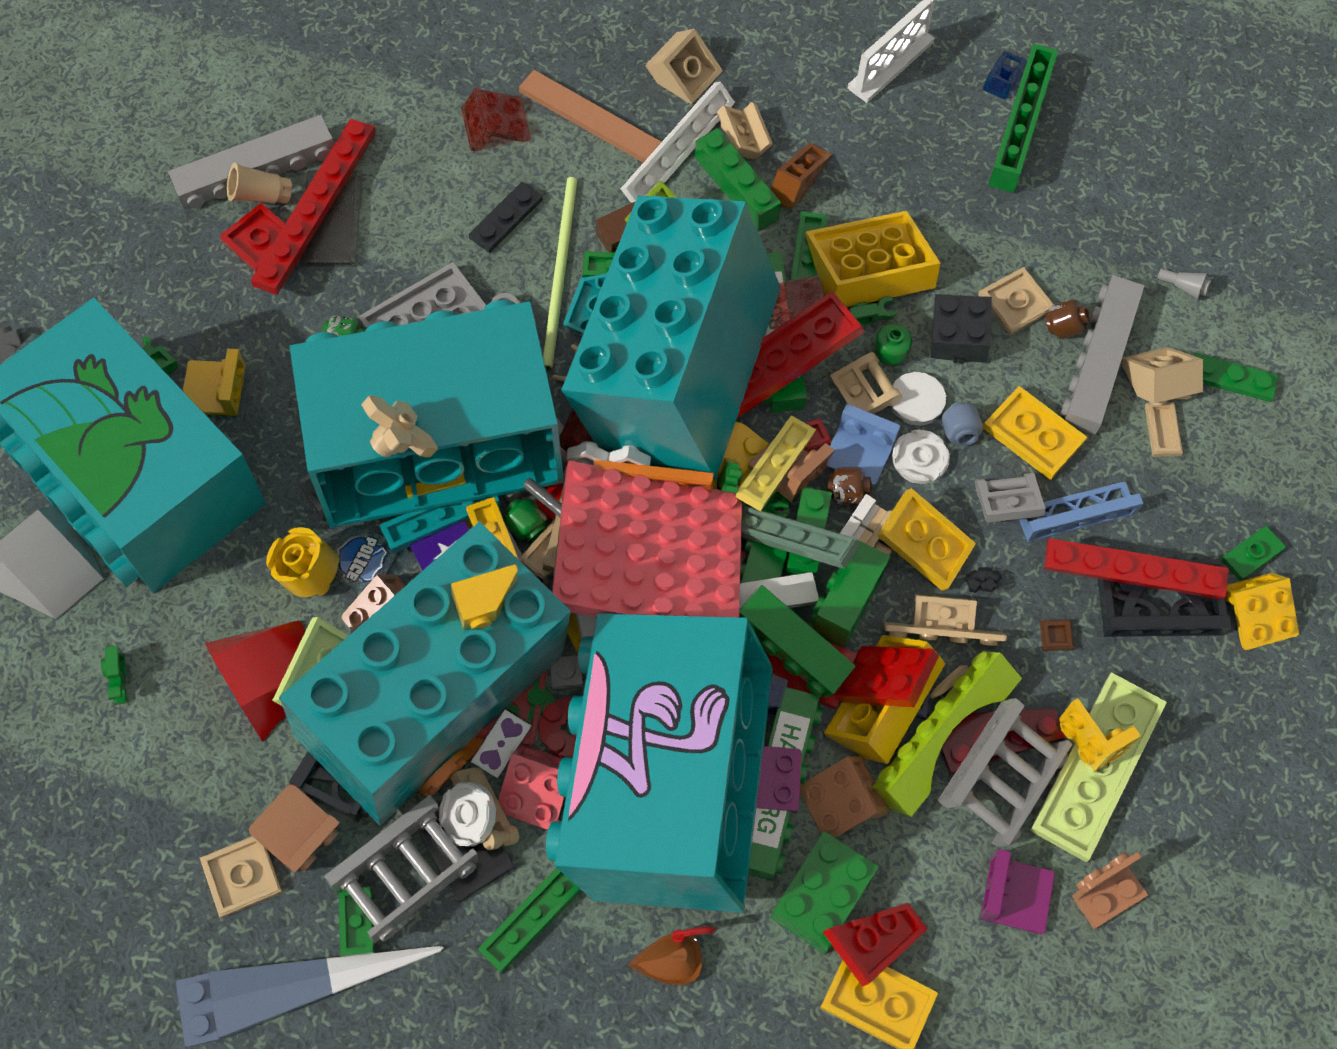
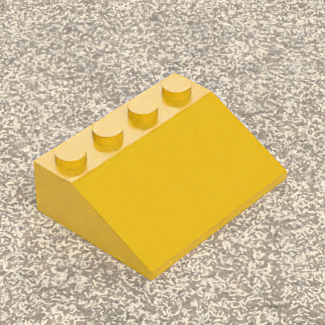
M907 211L806 231L805 236L824 294L827 295L833 291L846 308L858 303L879 301L887 296L897 297L936 288L941 263Z

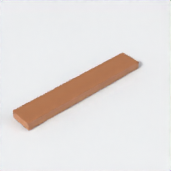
M535 70L519 86L520 93L643 163L661 144V141Z

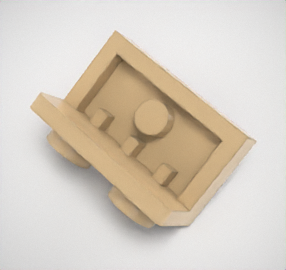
M751 102L742 111L725 105L717 111L721 127L725 131L728 141L741 156L756 159L772 146V140L756 103Z

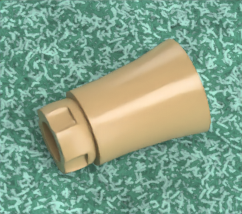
M238 163L231 165L227 179V197L229 201H254L270 204H288L292 191L291 179L281 177L278 174L252 169Z

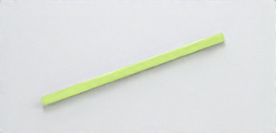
M574 177L567 178L543 353L545 369L546 366L549 369H553L578 181Z

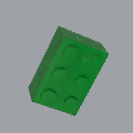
M859 540L857 541L860 546L845 569L839 568L837 572L834 571L826 586L828 589L824 597H820L817 601L810 624L814 625L813 629L826 641L843 648L848 644L879 586L890 559L889 555Z
M823 831L772 911L770 919L825 954L831 943L823 931L844 924L879 866Z

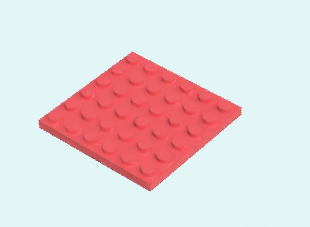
M568 460L551 592L572 613L597 617V614L739 618L742 500L735 497L736 493L712 489L709 492L706 490V487L688 484V487H682L677 482L661 480L656 482L642 475L630 477L621 475L614 469L605 471L595 465Z

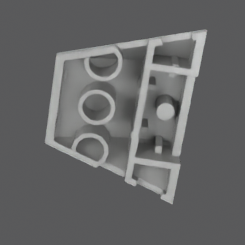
M51 506L38 509L0 540V593L57 620L100 584L104 578L90 546L66 520L67 518L58 507Z

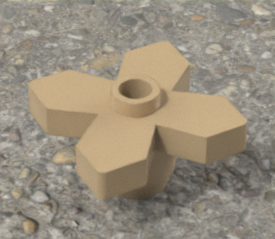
M369 395L361 404L369 418L379 424L372 433L373 437L370 439V444L381 456L390 457L392 454L404 453L408 448H411L419 456L430 458L438 450L431 436L415 425L418 416L410 404L396 401L390 406L381 397Z

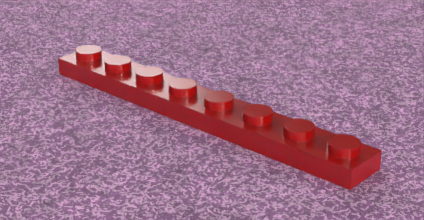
M350 118L250 280L252 287L275 295L279 294L375 136V126Z

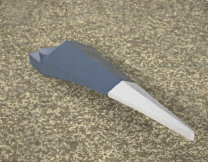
M434 946L219 970L176 980L185 1048L189 1049L223 1040L302 1006L437 954L444 947Z

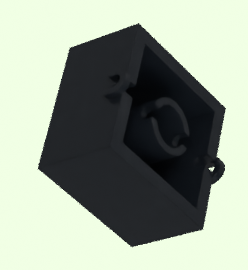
M935 294L931 358L953 360V363H958L956 359L960 358L962 360L959 361V364H964V362L987 363L990 349L992 297Z

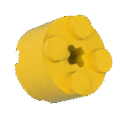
M304 527L293 528L288 531L289 535L283 539L279 537L270 547L266 559L267 568L270 569L271 576L293 595L298 597L322 596L329 590L330 583L336 575L340 558L311 529Z

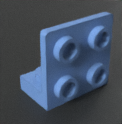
M846 404L842 412L840 425L830 444V447L835 451L826 468L835 471L838 467H861L865 472V476L871 477L872 487H875L895 444L901 425Z

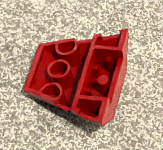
M300 620L205 643L216 666L262 742L269 736V733L286 717L283 706L272 700L306 632Z

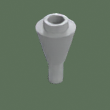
M1161 268L1157 278L1173 283L1176 287L1198 300L1200 295H1207L1211 285V280L1207 279L1208 273H1175Z

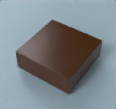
M1041 620L1039 622L1043 651H1072L1074 649L1071 620Z

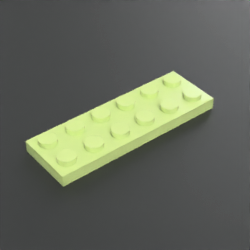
M1111 672L1089 714L1104 736L1119 727L1125 731L1135 726L1141 737L1123 756L1095 772L1090 765L1087 766L1083 763L1078 754V747L1074 743L1068 754V760L1061 767L1029 831L1087 863L1167 702Z

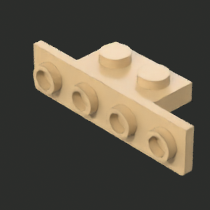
M915 594L913 624L883 622L882 627L885 631H889V636L907 638L908 633L919 634V638L924 640H937L938 636H950L949 641L968 643V638L980 639L979 644L997 646L998 641H1006L1007 635L1003 632L974 630L977 600Z

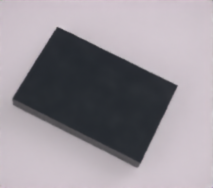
M438 814L436 822L440 825ZM420 828L417 830L441 873L444 872L453 862L426 829L422 830ZM483 843L475 846H457L463 855L474 849L478 856V862L475 864L477 866L470 875L463 879L458 877L449 886L460 903L513 870L514 865L502 846L493 850H487Z

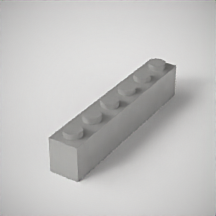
M318 115L172 169L168 173L184 210L188 208L196 209L201 207L204 202L215 198L223 199L227 197V179L233 163L280 176L282 173L290 170H301L306 164L317 160L324 161L334 146V142L322 116Z
M1112 275L1108 285L1102 284L1097 298L1102 303L1100 307L1095 306L1090 322L1095 323L1093 330H1087L1083 345H1086L1087 349L1086 352H1080L1075 367L1079 368L1080 371L1078 376L1073 374L1068 387V391L1073 393L1071 399H1065L1060 412L1061 415L1065 416L1064 420L1079 431L1095 436L1102 424L1145 285Z

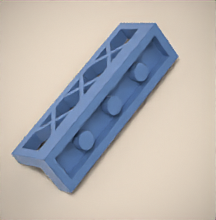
M1124 481L1044 502L1045 508H1050L1049 512L1045 511L1044 518L1029 521V523L1027 518L1019 519L1027 542L1135 515L1144 503L1139 493L1130 494ZM1121 490L1122 498L1106 501L1110 492ZM1102 494H1105L1104 497H1103V499L1100 498V497H1098V496H1099V495H1102ZM1090 498L1099 503L1079 508L1083 499ZM1078 501L1076 506L1071 504V502ZM1063 505L1071 509L1068 512L1052 515L1056 506Z

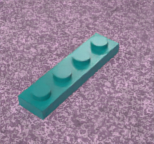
M493 496L496 500L498 508L501 507V503L498 496ZM492 497L406 513L380 524V528L393 554L409 547L410 544L461 521H469L466 506Z

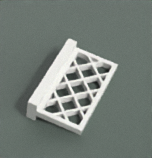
M922 0L861 55L858 76L848 84L847 89L868 103L934 43L935 38L928 33L935 0Z

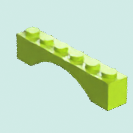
M982 651L976 655L971 662L972 665L962 676L955 680L953 688L946 697L942 698L935 705L933 713L917 727L916 733L911 740L899 749L897 757L893 762L880 772L878 780L872 788L893 811L910 817L913 816L931 793L932 775L936 760L952 730L976 709L990 703L1004 701L1020 682L1021 676L1001 653Z

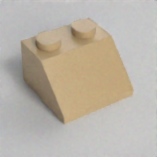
M695 29L676 32L645 65L659 85L690 104H693L723 71Z
M1170 347L1122 357L1121 364L1137 396L1149 401L1152 405H1164L1167 403V400L1188 399L1192 394L1203 392V359Z

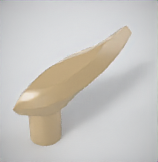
M962 665L956 668L934 689L931 698H935L952 688L955 680L968 670V666Z

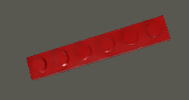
M1049 538L1046 543L1043 570L1224 599L1227 591L1229 568Z

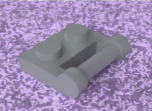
M1025 473L1023 477L986 481L985 478L975 480L977 496L979 497L986 523L1045 515L1046 508L1034 473Z

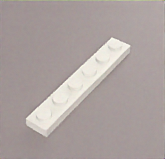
M721 82L714 83L621 187L622 192L631 203L636 201L637 196H646L657 182L662 181L665 183L695 149L696 140L708 134L718 123L720 118L717 111L723 105L732 107L735 103Z

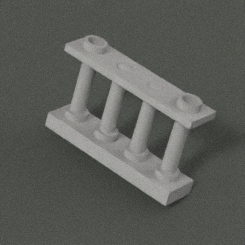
M1016 698L1000 703L937 800L946 808L967 806L998 831L991 842L996 847L1009 846L1018 840L1022 832L1021 826L1056 770L1061 768L1068 760L1069 755L1067 752L1072 746V743L1068 740L1051 745L1022 722L1019 714L1025 705ZM1014 730L1045 755L1037 770L1005 745L1003 739L1008 731ZM997 754L1030 781L1022 795H1019L989 770L987 764L992 756ZM981 779L1014 806L1005 821L972 795L973 791L971 789L976 781Z
M430 795L324 876L335 893L341 889L343 891L347 890L373 923L374 927L367 933L374 944L380 939L382 942L388 940L397 932L398 928L396 926L458 877L461 879L467 877L477 867L475 865L478 862L476 851L471 849L463 855L436 822L439 808ZM420 828L428 831L453 862L440 875L434 872L410 841L411 835ZM394 848L402 851L427 883L425 887L413 896L408 893L384 862V856ZM367 869L370 871L374 870L401 904L387 917H384L358 883V876Z

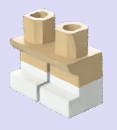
M866 494L840 534L856 538L890 556L892 549L880 543L881 539L877 534L892 511L882 509L875 504L876 500Z

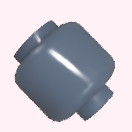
M954 403L942 416L946 436L954 444L959 446L971 445L982 434L983 425L977 408L972 404Z

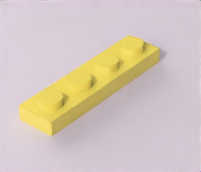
M791 415L740 486L735 497L761 512L812 439L816 429Z

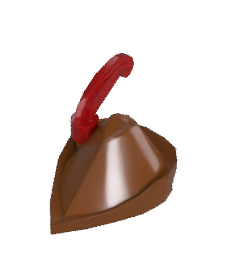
M707 926L686 930L677 929L673 933L663 936L640 952L627 966L644 976L667 985L684 986L690 984L699 977L702 968V954L699 943L694 935L713 934L716 932V928Z

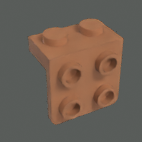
M291 784L249 827V833L293 873L299 868L305 872L317 858L313 852L322 843L327 847L339 834L335 828L340 822L331 814L325 813L300 789Z

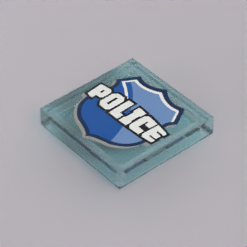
M349 524L334 549L340 561L333 581L362 592L376 575L390 573L402 550L392 554L385 537Z

